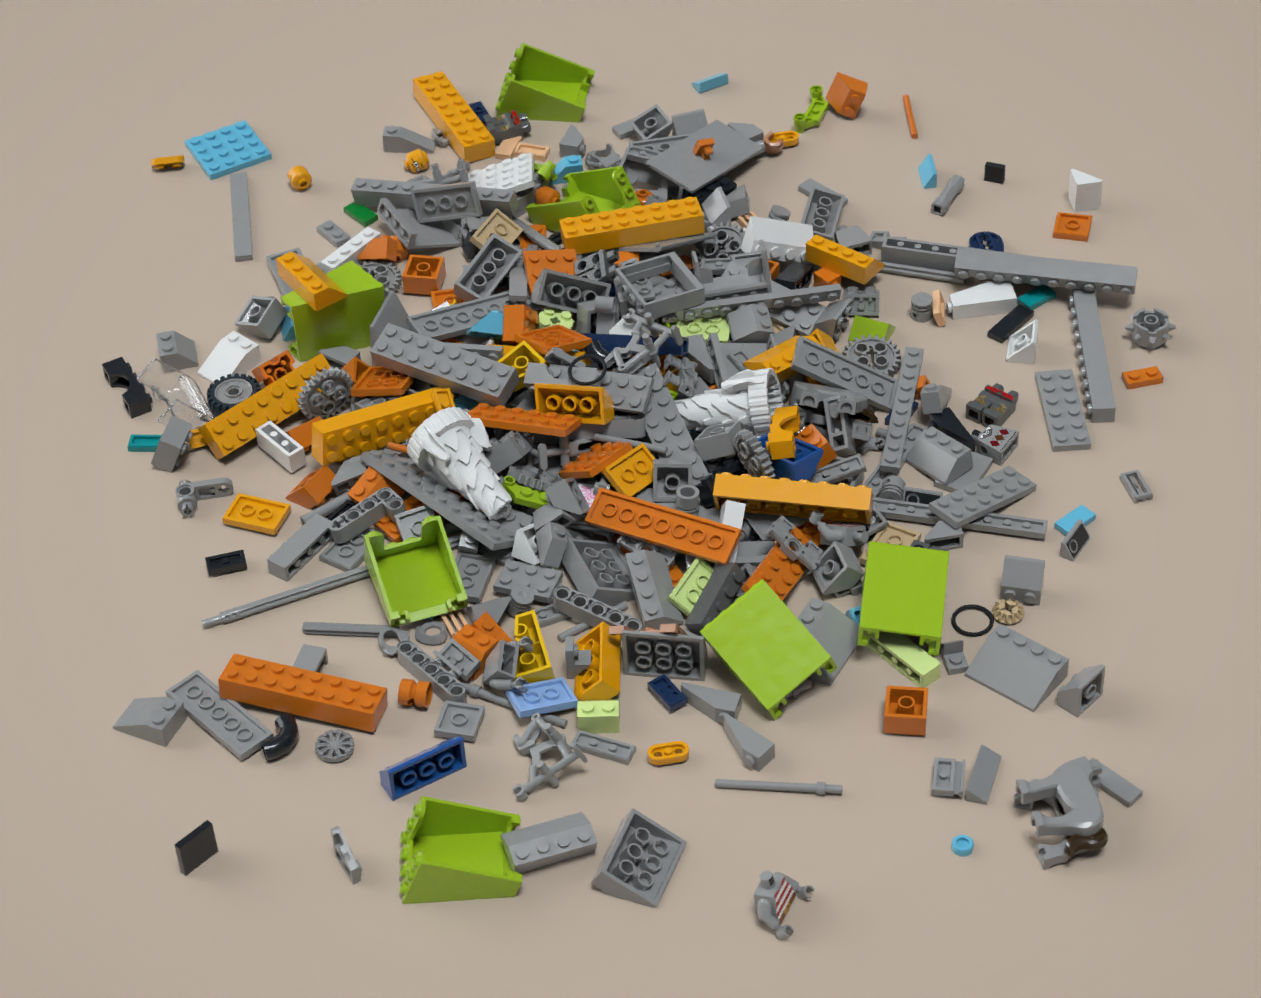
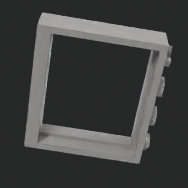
M675 252L615 268V285L621 289L623 296L628 298L629 303L636 308L637 313L645 318L644 315L647 312H650L652 317L656 318L705 303L704 287ZM671 271L687 291L646 303L632 286L631 282Z

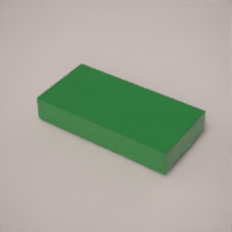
M355 201L343 208L344 213L364 227L378 220L376 213L364 205H356Z

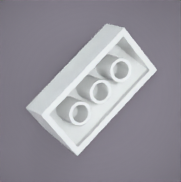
M750 216L740 249L745 253L760 251L759 240H763L767 249L768 259L785 262L795 261L810 265L811 262L806 260V243L814 236L813 226Z
M366 227L317 263L316 266L326 274L351 260L356 264L362 265L364 261L358 260V255L373 238H380L381 233Z

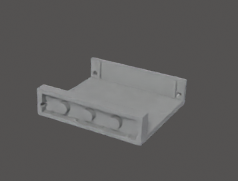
M380 198L377 214L407 249L462 246L464 236L460 230L461 226L455 219L418 223L415 209H396L387 198Z
M710 333L706 347L713 366L717 389L721 388L722 382L739 373L728 360L727 355L742 348L750 358H753L777 345L773 334L769 335L767 343H720L718 334ZM786 380L779 384L782 394L786 397L790 387Z

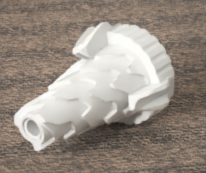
M772 368L753 371L746 369L722 382L719 389L704 390V394L693 395L687 399L674 400L689 430L702 432L708 426L740 420L741 430L748 429L757 438L770 432L771 416L774 415L775 408L784 407L779 380Z
M448 407L431 415L414 431L408 441L407 453L422 471H425V475L433 477L434 481L446 486L449 490L458 491L478 511L482 510L490 521L492 519L506 518L511 513V505L509 503L512 501V498L498 481L500 478L492 470L490 461L482 453V451H490L492 445L489 442L488 434L480 418H472L459 407Z

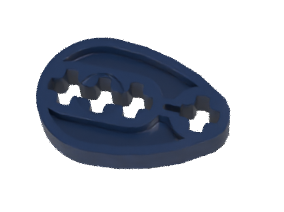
M978 232L972 235L969 240L970 248L985 249L987 246L988 250L1004 252L1002 238L996 233Z

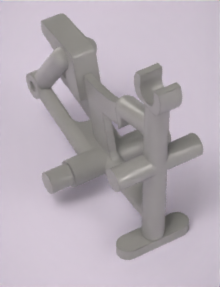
M464 159L457 160V168L449 170L446 174L442 175L438 163H434L431 165L434 178L420 174L413 179H409L407 182L443 185L468 182L467 169H470L469 161L465 162Z
M629 308L630 316L623 315L625 323L636 322L631 331L632 338L625 348L615 347L604 359L607 368L616 362L619 373L631 375L649 361L652 364L656 363L659 368L661 366L658 356L659 347L669 336L674 338L677 345H682L683 338L680 330L676 325H673L670 329L654 322L650 312L645 313V318L638 316L634 309ZM643 325L650 329L652 337H658L654 343L649 334L644 333L642 335L644 345L638 344L641 338L640 330ZM632 353H637L634 357H632L629 361H627L624 364L623 359L630 358Z
M526 435L525 438L532 447L526 454V463L529 466H534V457L538 458L539 468L546 470L548 467L547 457L560 455V463L562 469H564L563 466L570 462V457H575L591 450L590 447H582L580 445L595 440H569L568 436H559V444L545 445L543 443L533 444L532 435Z
M534 713L531 716L532 721L521 738L518 734L513 736L520 752L523 755L531 753L532 765L529 767L530 781L523 786L517 784L512 788L519 801L525 800L528 796L527 792L545 780H548L553 787L558 786L559 781L554 774L578 758L584 763L588 762L578 746L573 742L570 744V747L566 742V737L560 734L550 723L542 719L539 713ZM542 731L550 738V740L541 744L535 743ZM553 748H558L563 759L548 768L541 761L540 754Z

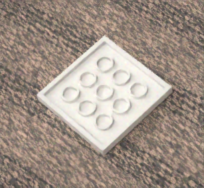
M532 152L520 154L514 159H505L499 164H491L482 170L476 169L468 175V182L475 181L476 187L515 190V193L534 187V157Z

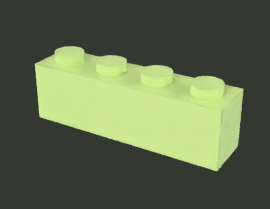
M880 631L879 639H874L875 635L868 638L867 646L918 687L925 688L940 678L941 663L936 658L928 655L922 647L912 642L908 636Z

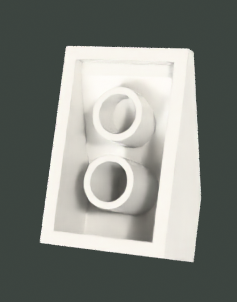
M232 331L219 341L197 374L213 384L216 379L220 380L222 376L227 378L228 374L234 376V373H238L241 376V374H245L261 362L259 345Z

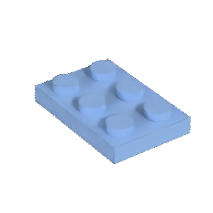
M563 677L524 684L523 686L528 690L526 693H521L516 688L506 690L505 693L519 718L530 717L534 713L547 714L575 708L578 702Z

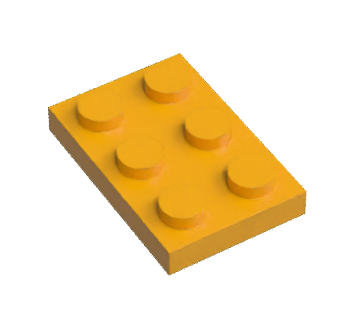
M641 443L608 465L601 472L618 493L633 497L653 483V459L655 457Z
M238 493L222 517L223 524L276 535L290 513L291 506L282 502Z

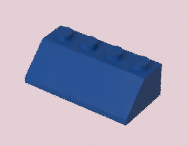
M768 433L757 438L758 442L761 441L762 447L766 449V453ZM795 438V458L772 460L771 453H767L772 462L771 466L774 468L775 476L788 478L791 481H799L812 478L824 452L819 447Z
M462 736L452 737L379 771L381 785L391 800L395 801L467 767L464 739Z

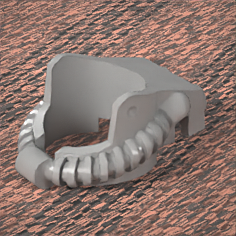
M608 143L606 149L596 150V152L593 150L587 153L585 163L592 170L617 167L622 159L614 151L613 146Z

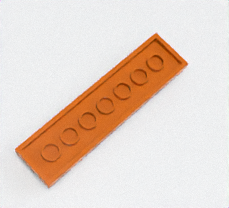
M601 487L584 520L586 524L720 565H727L742 534L739 528Z

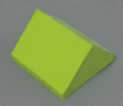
M855 315L848 342H854L855 337L860 340L861 335L868 338L869 334H871L872 338L878 335V339L885 337V341H888L895 331V326Z

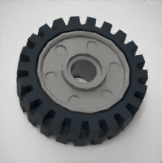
M234 373V376L228 374L227 378L222 376L220 380L216 379L214 384L211 383L210 388L207 390V401L211 413L215 417L219 416L260 391V384L255 378L252 379V376L248 375L246 377V374L239 376L238 373Z

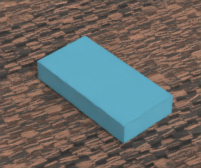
M1080 505L1056 521L1054 528L1066 536L1077 520H1082L1086 526L1096 519V514L1085 506Z

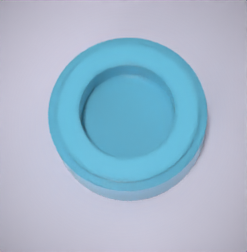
M958 835L953 838L952 851L954 854L968 856L973 852L974 842L969 836Z

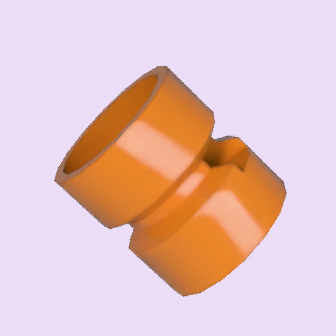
M403 678L398 689V703L412 706L415 703L416 707L429 708L433 694L432 682L419 681L416 683L415 680Z

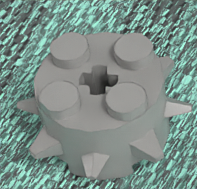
M1145 308L1138 310L1134 316H1130L1133 323L1125 326L1126 330L1132 332L1131 340L1147 350H1155L1156 347L1165 344L1167 339H1171L1168 332L1176 329V325L1169 323L1168 314L1157 308H1154V311H1145Z

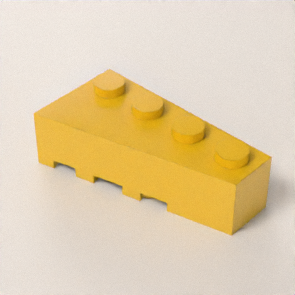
M524 340L497 361L516 368L520 381L513 392L526 387L523 382L528 362L543 363L548 366L547 361Z
M535 610L515 615V641L519 642L522 637L527 636L534 643L531 644L533 646L531 652H526L523 648H519L516 676L513 681L519 677L524 678L528 683L555 679Z

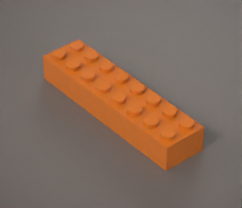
M235 653L218 679L219 697L373 733L388 706L387 688Z

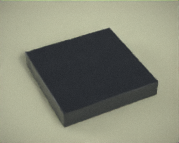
M208 820L174 845L180 871L183 875L187 876L218 852L213 825Z

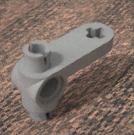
M229 478L197 482L185 480V483L181 480L175 490L178 509L182 512L183 516L188 517L187 513H189V516H192L197 507V501L225 497L232 494L233 482Z

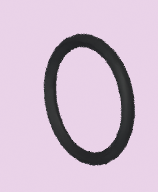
M594 354L579 356L568 367L569 379L581 386L593 385L599 382L607 372V364L604 359ZM585 358L597 359L603 365L601 375L590 382H581L572 376L574 364Z
M975 604L959 607L951 618L953 627L961 634L967 636L986 634L994 625L992 613L985 607ZM965 609H980L989 616L990 623L983 631L967 632L959 628L956 623V616Z

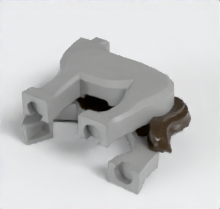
M794 381L789 406H798L801 420L800 427H804V423L827 426L823 399L841 394L842 397L839 398L836 412L848 414L852 428L851 438L869 441L872 430L871 425L872 423H879L875 416L872 406H868V397L862 393Z
M1086 756L1064 763L1044 779H1033L1029 782L1025 779L1016 780L1015 790L1017 793L1014 794V807L1031 810L1030 822L1032 826L1037 828L1035 832L1037 837L1065 835L1063 841L1057 845L1037 844L1036 855L1043 870L1049 869L1055 864L1066 863L1076 854L1098 850L1108 842L1107 832L1103 828V810L1096 789L1101 787L1098 774H1102V766L1098 759L1088 761ZM1037 800L1045 801L1054 808L1057 817H1048L1039 811H1032L1034 802Z

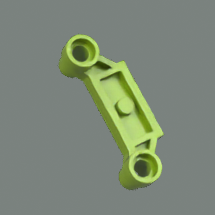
M819 85L810 87L811 104L806 113H797L793 116V123L797 133H803L807 128L819 126L829 109V102L825 101L822 96L823 88Z
M548 160L545 165L534 162V173L543 180L555 181L558 177L554 170L556 165Z
M512 476L504 477L501 485L514 500L513 503L534 509H539L545 504H549L545 497L546 492L520 486L515 483V478Z

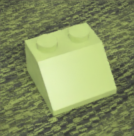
M620 699L579 700L577 702L578 730L589 733H620Z

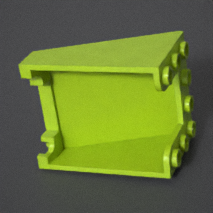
M522 43L520 49L516 48L514 54L515 61L511 60L509 66L510 73L507 72L498 98L499 101L495 107V110H497L496 117L501 116L503 113H511V110H516L517 114L526 113L527 120L580 122L586 108L584 103L595 70Z
M617 166L568 173L563 177L564 181L567 180L568 185L561 189L564 195L561 202L541 205L531 203L525 209L534 225H546V229L559 232V220L566 217H577L584 214H595L602 211L607 212L619 208L625 209L642 205L623 167Z
M352 260L326 273L347 294L346 298L316 312L294 290L280 297L281 304L283 306L287 305L290 308V312L287 315L293 320L296 342L288 347L290 354L298 361L311 360L319 355L318 351L322 349L347 346L357 350L371 346L370 325L385 301V288L381 282L374 279L370 273L368 274L360 265H357Z
M440 515L426 517L421 523V537H410L403 542H391L384 546V536L382 533L371 531L364 535V561L390 627L395 628L467 608L468 598Z
M869 541L861 593L857 645L867 646L870 636L875 635L874 639H879V633L883 631L920 636L919 645H924V642L928 644V655H939L949 551Z
M763 579L754 584L744 595L737 598L732 605L723 610L719 616L706 624L700 631L722 664L774 720L783 714L778 709L779 703L782 702L784 705L788 703L785 697L814 672L820 676L822 674L821 668H825L829 674L838 668L827 651Z
M421 796L419 803L414 805L412 818L409 817L407 820L406 830L402 831L400 836V843L403 844L400 852V860H403L400 868L402 882L399 893L402 894V904L515 897L522 884V874L511 870L500 834L514 831L516 826H520V815Z

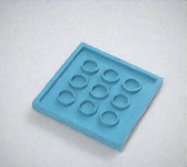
M246 120L197 137H192L185 141L186 148L210 180L272 159L271 153Z

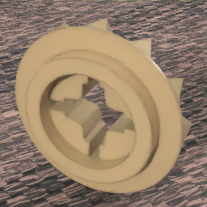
M1011 598L1008 601L1001 599L1000 602H995L994 607H992L993 617L1004 624L1017 623L1024 617V607L1019 604L1018 600L1013 602ZM1005 608L1012 610V614L1008 610H1005Z

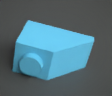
M581 155L563 157L554 169L558 177L555 181H550V185L568 183L567 180H563L566 174L583 171Z
M491 311L466 332V335L503 339L504 314L501 311Z

